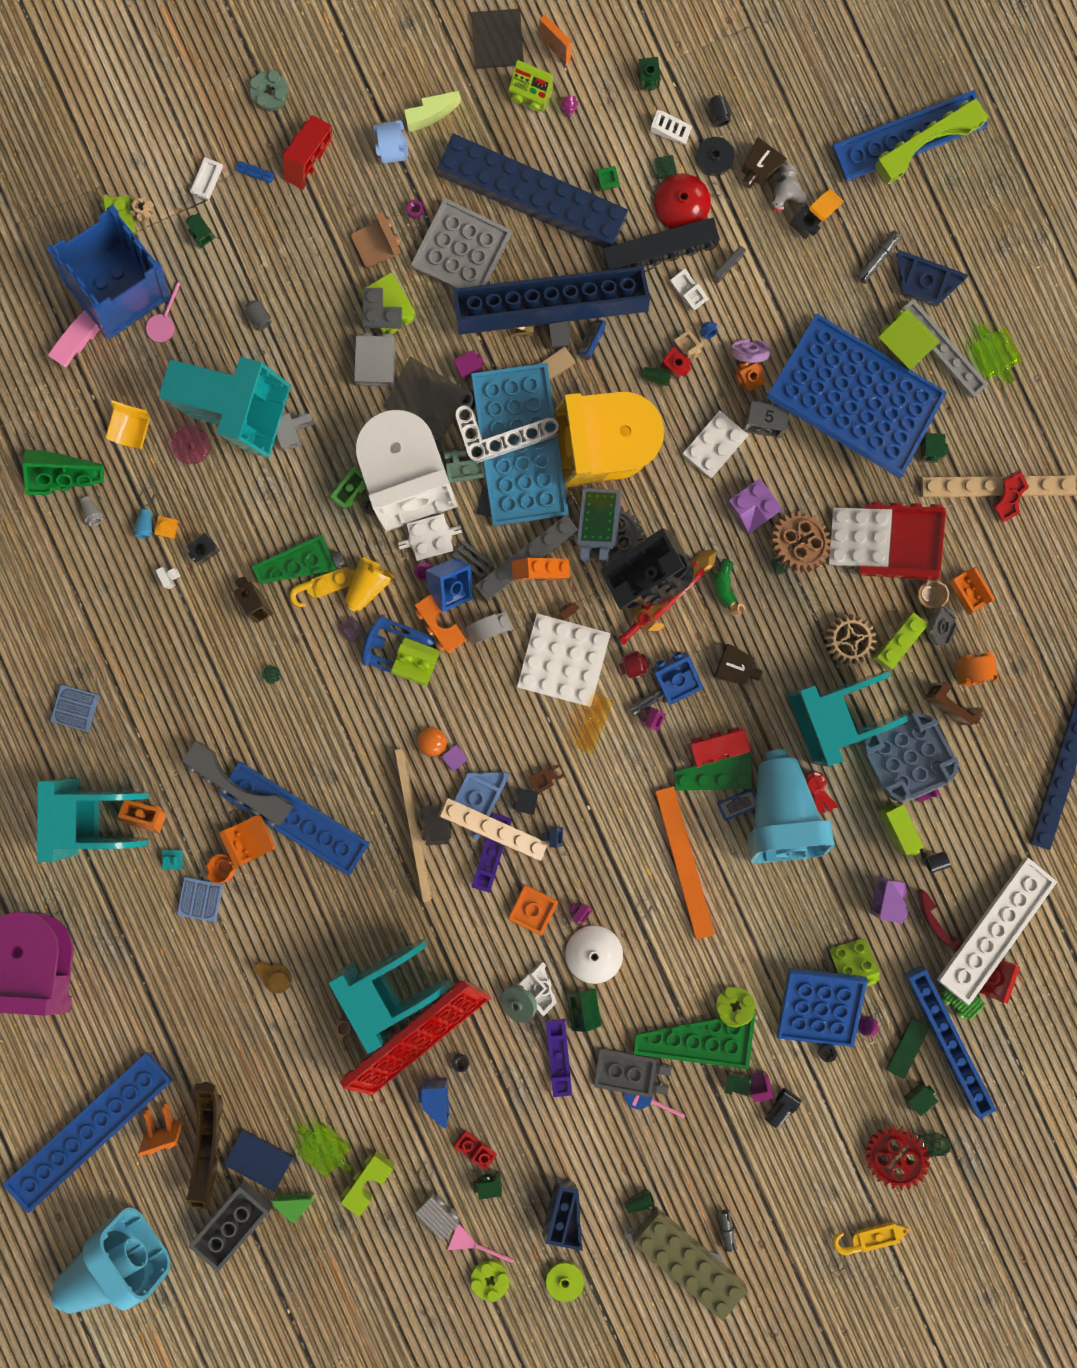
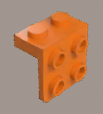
M261 815L253 816L219 832L235 868L275 849V844Z

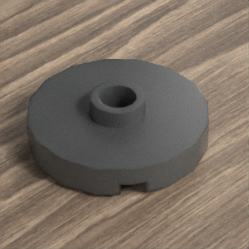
M939 607L931 614L927 626L928 638L931 643L943 646L945 643L948 644L953 638L956 631V623H954L956 616L951 609Z

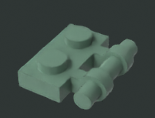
M457 448L451 449L452 451L444 452L445 459L453 458V463L446 464L450 484L486 478L484 461L474 462L470 458L468 461L459 462V457L469 456L466 449L457 450ZM474 449L473 457H476V454H482V449Z

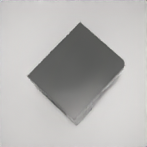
M568 321L549 324L552 350L571 347Z

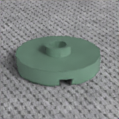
M512 985L502 994V1007L506 1014L514 1021L520 1023L528 1022L535 1016L537 1011L536 1000L529 990L523 989V986Z

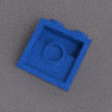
M675 652L672 654L671 659L657 661L654 664L655 667L651 668L669 705L704 689L691 658L686 652Z

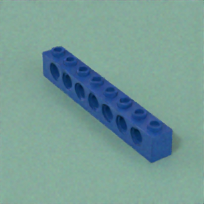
M919 966L904 973L903 975L972 1113L978 1119H981L997 1111L927 970Z

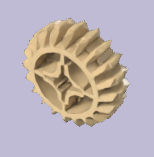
M845 614L842 616V619L837 617L835 619L836 623H830L833 630L826 629L830 636H825L824 639L830 641V643L825 644V647H831V650L827 652L828 654L835 653L832 658L833 660L840 657L839 664H843L846 659V665L850 666L852 662L854 665H858L859 660L862 663L865 662L864 656L871 657L869 651H875L871 644H876L877 640H872L876 633H870V630L874 627L873 625L866 626L869 622L868 620L861 622L862 616H858L855 620V614H851L849 618ZM850 624L858 627L863 634H856L853 628L850 627ZM844 626L843 637L836 640L839 629ZM851 637H853V638H857V637H858V638H859V639H856V640H854V641H852V642H850V643H848V642H842V641L847 640L848 638H851ZM861 640H865L862 650L857 654L858 643ZM844 645L847 647L851 656L844 654L838 646Z

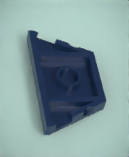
M901 250L896 255L901 294L934 306H938L968 277V274Z

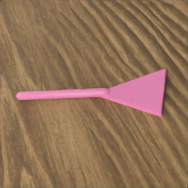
M460 1224L456 1227L447 1249L476 1248L511 1263L514 1261L510 1257L478 1245Z

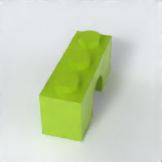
M914 612L907 614L896 628L897 631L893 637L882 645L872 659L886 670H893L928 626V623Z
M377 1150L373 1155H368L363 1163L366 1166L362 1171L358 1170L352 1179L354 1181L352 1186L349 1187L347 1185L341 1194L343 1197L341 1205L358 1217L362 1215L373 1197L366 1190L364 1183L374 1180L383 1185L395 1166L393 1161Z

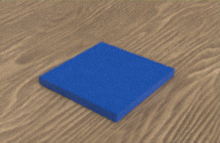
M789 968L777 1028V1039L854 1047L868 981L867 977Z

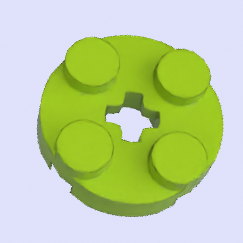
M728 987L719 995L716 1002V1010L720 1020L730 1027L748 1024L755 1013L754 998L742 988ZM738 1003L741 1010L733 1012L730 1005Z
M489 1259V1261L479 1262L474 1267L471 1274V1289L476 1296L482 1300L496 1302L507 1292L509 1275L504 1264L500 1261ZM491 1276H493L494 1283L487 1284V1280L485 1278H490Z

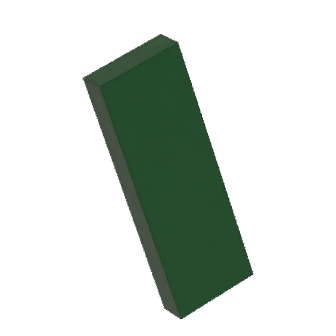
M912 1017L910 1018L886 1067L887 1071L905 1079L930 1029L928 1025Z

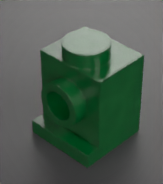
M199 213L191 215L186 219V223L190 227L187 231L200 248L216 238Z
M496 1171L495 1176L484 1174L477 1178V1181H473L474 1193H478L479 1200L502 1197L500 1171Z

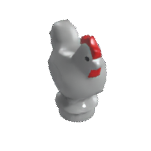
M795 166L780 168L779 176L782 177V181L775 186L773 202L771 203L773 210L777 212L784 209L785 201L791 200L796 204H803L807 200L805 191H802L799 182L794 178L797 174Z

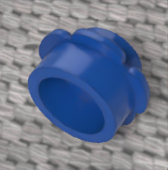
M708 321L701 326L700 334L705 339H710L718 333L716 323Z

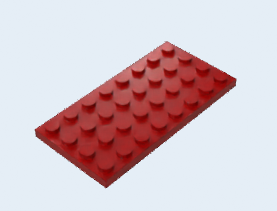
M465 980L457 982L452 987L453 990L448 994L441 995L437 999V1003L432 1007L425 1008L421 1012L422 1015L417 1019L409 1021L404 1030L393 1034L388 1043L376 1049L371 1057L364 1058L359 1063L360 1066L355 1070L348 1071L344 1075V1079L339 1083L343 1089L374 1095L492 997L487 991Z

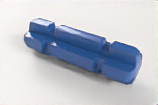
M239 161L236 170L239 173H246L248 176L259 180L263 179L268 183L273 181L274 174L271 171H264L263 168L251 164L247 165L243 161Z

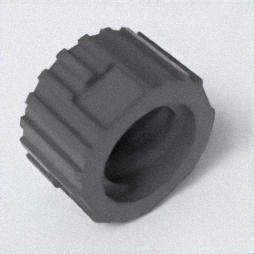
M340 550L331 554L338 570L347 566Z

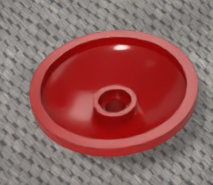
M675 174L666 178L657 188L654 197L656 215L670 229L705 220L711 206V197L706 185L700 179L690 174ZM685 195L687 199L682 200L680 196Z

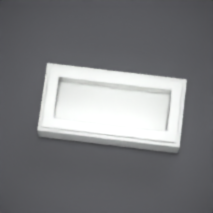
M204 157L190 193L209 201L223 165Z

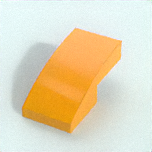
M829 189L809 207V210L823 222L844 201L833 190Z

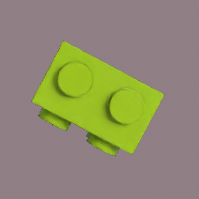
M862 938L830 949V955L838 974L867 977V986H872L879 981L880 971L866 939Z

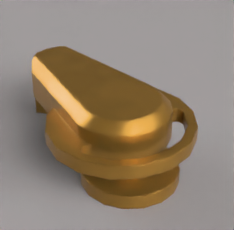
M260 961L253 967V972L263 979L265 987L270 992L282 993L291 986L292 974L286 966L281 964L270 965ZM285 971H287L288 974H289V976H290L289 985H288V975H287V973H286Z

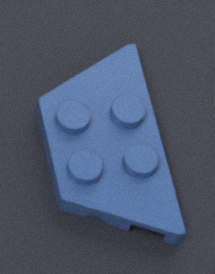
M467 773L454 801L490 816L510 773ZM470 831L474 839L478 841L480 835Z

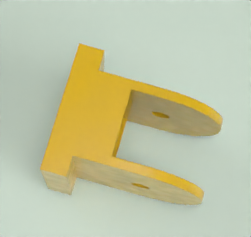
M615 392L581 396V393L568 394L563 397L554 410L555 420L560 428L558 442L565 488L578 487L580 484L629 478L638 473L655 458L663 443L664 426L659 412L649 400L635 393Z

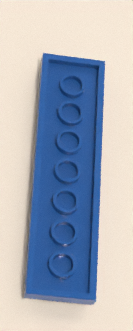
M975 90L833 144L832 150L845 182L876 171L875 165L882 153L886 151L890 153L902 141L906 143L917 131L922 133L930 123L941 121L942 117L951 110L953 112L957 111L958 107L965 101L969 100L971 102L976 98L978 100ZM986 121L983 126L972 133L985 129L988 126V122ZM956 134L935 138L919 148L913 156L967 135Z
M240 761L230 776V779L235 784L249 792L260 795H280L295 805L282 825L272 826L265 821L266 817L261 815L264 822L350 876L370 842ZM229 792L227 794L219 793L251 815L256 816V814L249 810L250 806L245 803L243 805L239 804Z

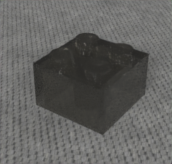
M443 803L426 804L420 810L421 822H424L425 828L422 829V841H426V846L450 844L452 841L451 822L438 816Z

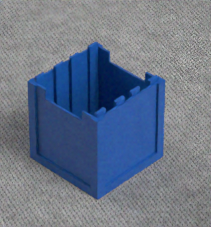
M113 204L106 208L107 211L98 216L100 221L65 243L63 239L55 245L51 244L46 248L61 281L108 340L171 298L162 266L157 260L155 261L129 229Z

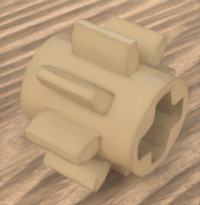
M145 196L142 198L135 197L133 203L129 204L134 209L130 213L133 216H137L140 222L142 219L149 221L151 214H155L151 209L154 204L152 201H148Z

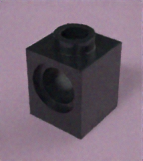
M805 204L792 218L790 225L807 239L810 235L815 236L821 229L819 226L821 220ZM803 221H810L811 226H806Z
M206 533L187 546L190 551L188 553L189 557L193 562L197 561L201 564L220 552L218 546ZM205 545L206 551L200 555L198 549L200 546Z

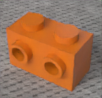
M124 800L118 818L123 824L160 833L166 815L159 806H148L138 800Z

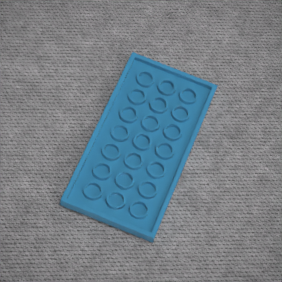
M547 363L471 373L479 430L483 440L546 418L555 419ZM549 423L545 427V430L549 433L556 429V425L553 423ZM534 429L529 430L527 433V437L530 439H534L537 436V431ZM558 435L554 438L484 461L493 526L564 517L565 515L569 516ZM511 436L509 438V444L516 445L519 442L518 436ZM493 442L491 450L498 451L501 446L500 443Z

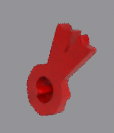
M818 771L806 773L804 777L811 794H813L818 812L826 813L823 802L830 812L833 811V808H838V805L824 790L827 785L824 775Z

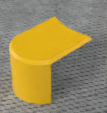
M111 401L113 413L105 439L132 448L142 449L150 421L147 411Z

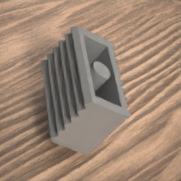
M432 1192L415 1210L416 1216L441 1241L449 1236L459 1225L458 1213L453 1208L449 1209L445 1205V1200L439 1194L435 1195Z

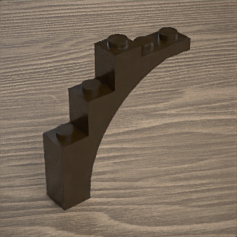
M203 1082L202 1084L195 1083L194 1087L197 1103V1130L192 1174L186 1201L189 1208L208 1209L218 1167L216 1154L221 1135L219 1122L224 1103L222 1095L217 1093L216 1086L209 1082Z

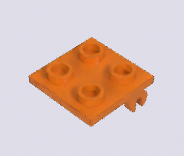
M168 1103L163 1104L164 1107H162L166 1127L158 1130L155 1128L151 1111L149 1109L145 1110L144 1118L148 1131L144 1133L138 1151L139 1157L151 1155L164 1148L170 1149L177 1144L183 1123L181 1120L173 1121Z

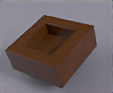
M568 602L561 608L562 612L559 615L565 621L577 612L579 607L575 602L573 604Z

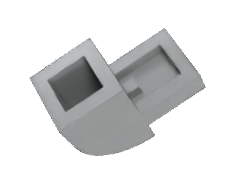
M290 413L281 417L277 437L284 451L302 445L298 430L315 424L310 413H300L295 416V419H293Z
M506 611L488 616L465 627L472 645L513 629Z

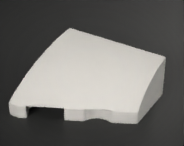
M544 962L537 965L517 984L533 994L537 1003V1011L535 1012L537 1016H545L557 1003L551 991L552 985L550 979L547 978Z

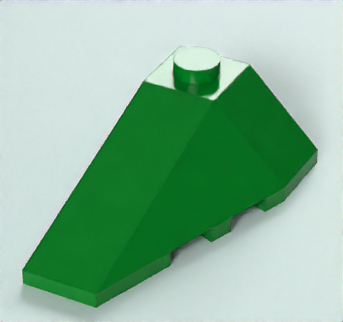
M25 450L23 457L25 495H49L57 490L67 491L75 486L85 487L103 483L104 464L44 450Z

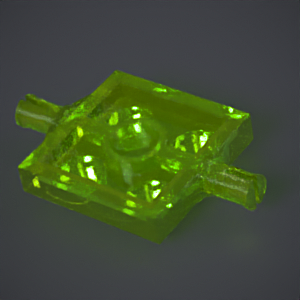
M985 323L978 326L977 328L982 338L980 341L972 344L970 349L986 379L989 380L994 376L1003 374L1007 384L1015 381L1010 370L1024 360L1007 328L1004 327L997 332L989 333Z
M323 1122L311 1133L303 1126L298 1129L297 1133L305 1138L303 1146L297 1152L299 1156L326 1178L338 1167L347 1174L349 1173L352 1166L344 1161L345 1155L352 1147L349 1143Z

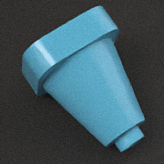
M786 749L766 752V761L760 763L758 768L754 830H752L747 838L750 862H780L815 858L828 854L835 847L832 825L830 821L821 820L798 760L796 758H789V753Z
M125 1208L101 1225L85 1242L83 1251L55 1279L51 1292L52 1304L56 1309L68 1314L110 1303L120 1310H128L147 1299L167 1276L170 1270L168 1252L144 1216L135 1208Z

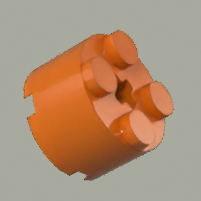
M993 652L982 653L981 656L975 658L974 655L961 656L962 658L956 659L955 665L959 686L984 684L987 680L991 682L999 680Z

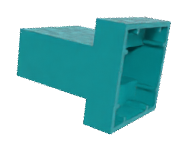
M244 357L239 358L234 375L170 359L158 398L193 419L219 425L217 434L246 452L269 458L291 384L264 363Z

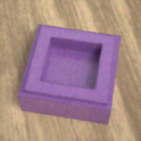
M457 745L442 756L443 760L453 771L468 760L467 756Z

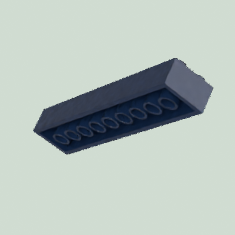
M454 133L437 167L439 177L602 248L615 245L627 218L628 209Z
M644 266L453 289L459 335L649 312L650 303Z

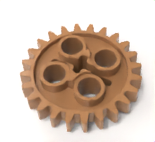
M800 511L796 514L791 512L788 516L784 515L776 522L777 525L772 528L774 532L770 534V537L774 539L770 544L775 545V547L771 551L778 553L775 558L781 557L780 564L787 563L786 569L793 566L794 572L799 568L801 573L805 572L806 569L808 572H811L813 569L816 570L825 562V559L829 557L827 552L831 550V547L827 545L832 541L826 539V537L830 533H824L823 530L826 526L821 527L819 525L821 520L815 522V515L808 518V512L803 516ZM813 534V536L807 539L805 542L800 543L792 550H788V548L793 546L796 542H799L806 536Z

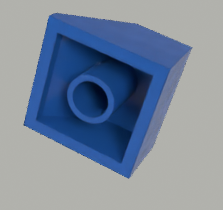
M454 558L426 570L427 588L440 611L445 612L473 599L470 564Z
M447 1078L425 1079L423 1086H420V1091H418V1102L422 1103V1109L442 1128H447L449 1121Z

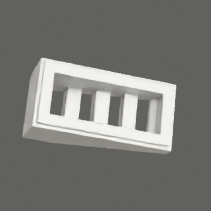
M657 110L650 132L686 145L692 126L661 110ZM660 121H663L662 127L658 125ZM667 123L671 124L669 130L665 129ZM674 126H677V127H678V128H677V131H676V133L674 134V133L672 132V131H673V128H674ZM681 129H685L683 137L679 136Z

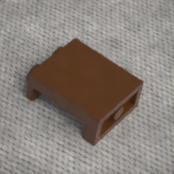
M947 682L935 683L924 697V699L960 725L977 724L982 718L981 713L983 709L981 707H972L965 711L946 697V694L952 687Z

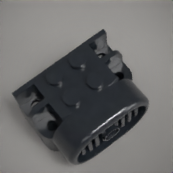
M661 528L602 568L600 572L619 609L622 610L625 607L634 609L639 605L655 606L669 601L690 585L694 576V565L691 558L684 552L676 535Z

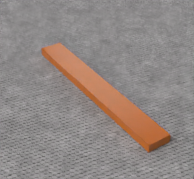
M671 786L657 790L655 793L695 938L698 940L713 936L715 933L675 788Z

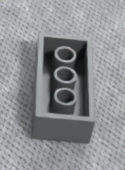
M244 1179L196 1235L189 1248L214 1270L219 1272L269 1213L273 1204Z

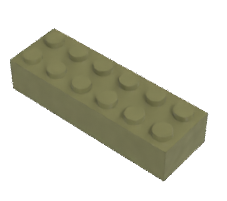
M658 1207L652 1211L632 1237L633 1244L722 1321L748 1292L745 1282L721 1263Z

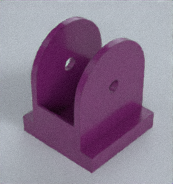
M25 912L9 913L0 917V1013L47 1016L70 1012L72 996H68L73 961V941L67 928L58 919L46 914Z

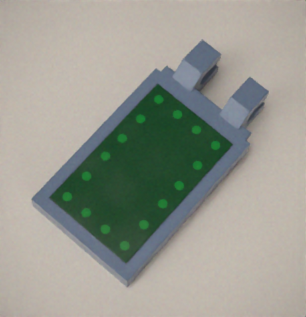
M583 488L577 545L581 547L580 559L582 561L590 562L592 548H600L599 560L609 563L610 549L616 548L622 497L621 490Z

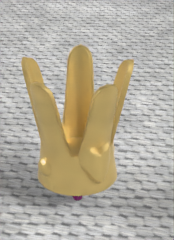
M534 326L519 327L517 329L522 330H516L510 336L527 335L528 337H533V330L539 329L534 328Z

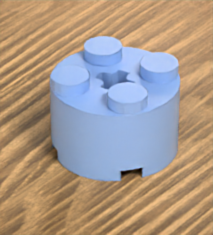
M402 120L373 125L375 137H378V144H375L377 156H380L381 163L386 164L408 160L407 138L401 132V130H404Z

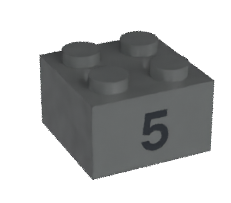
M757 399L752 401L746 409L743 430L747 433L781 438L787 429L789 411L775 403L774 405L766 404L764 400Z

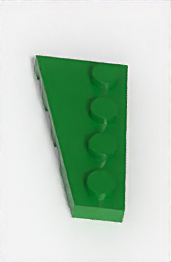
M323 535L252 566L260 584L338 570Z
M751 752L725 758L714 763L703 764L700 767L692 766L674 771L675 791L752 789Z

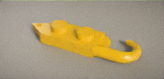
M344 567L298 584L290 591V601L296 607L306 606L305 603H299L296 600V594L301 591L307 590L312 597L320 598L350 587L355 570Z
M893 1221L857 1230L852 1238L853 1245L841 1247L838 1243L840 1237L844 1235L843 1232H840L834 1237L833 1246L842 1255H850L862 1251L867 1252L901 1243L900 1240L910 1229Z

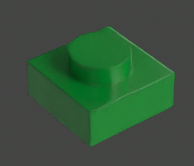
M616 166L597 170L601 191L620 187Z

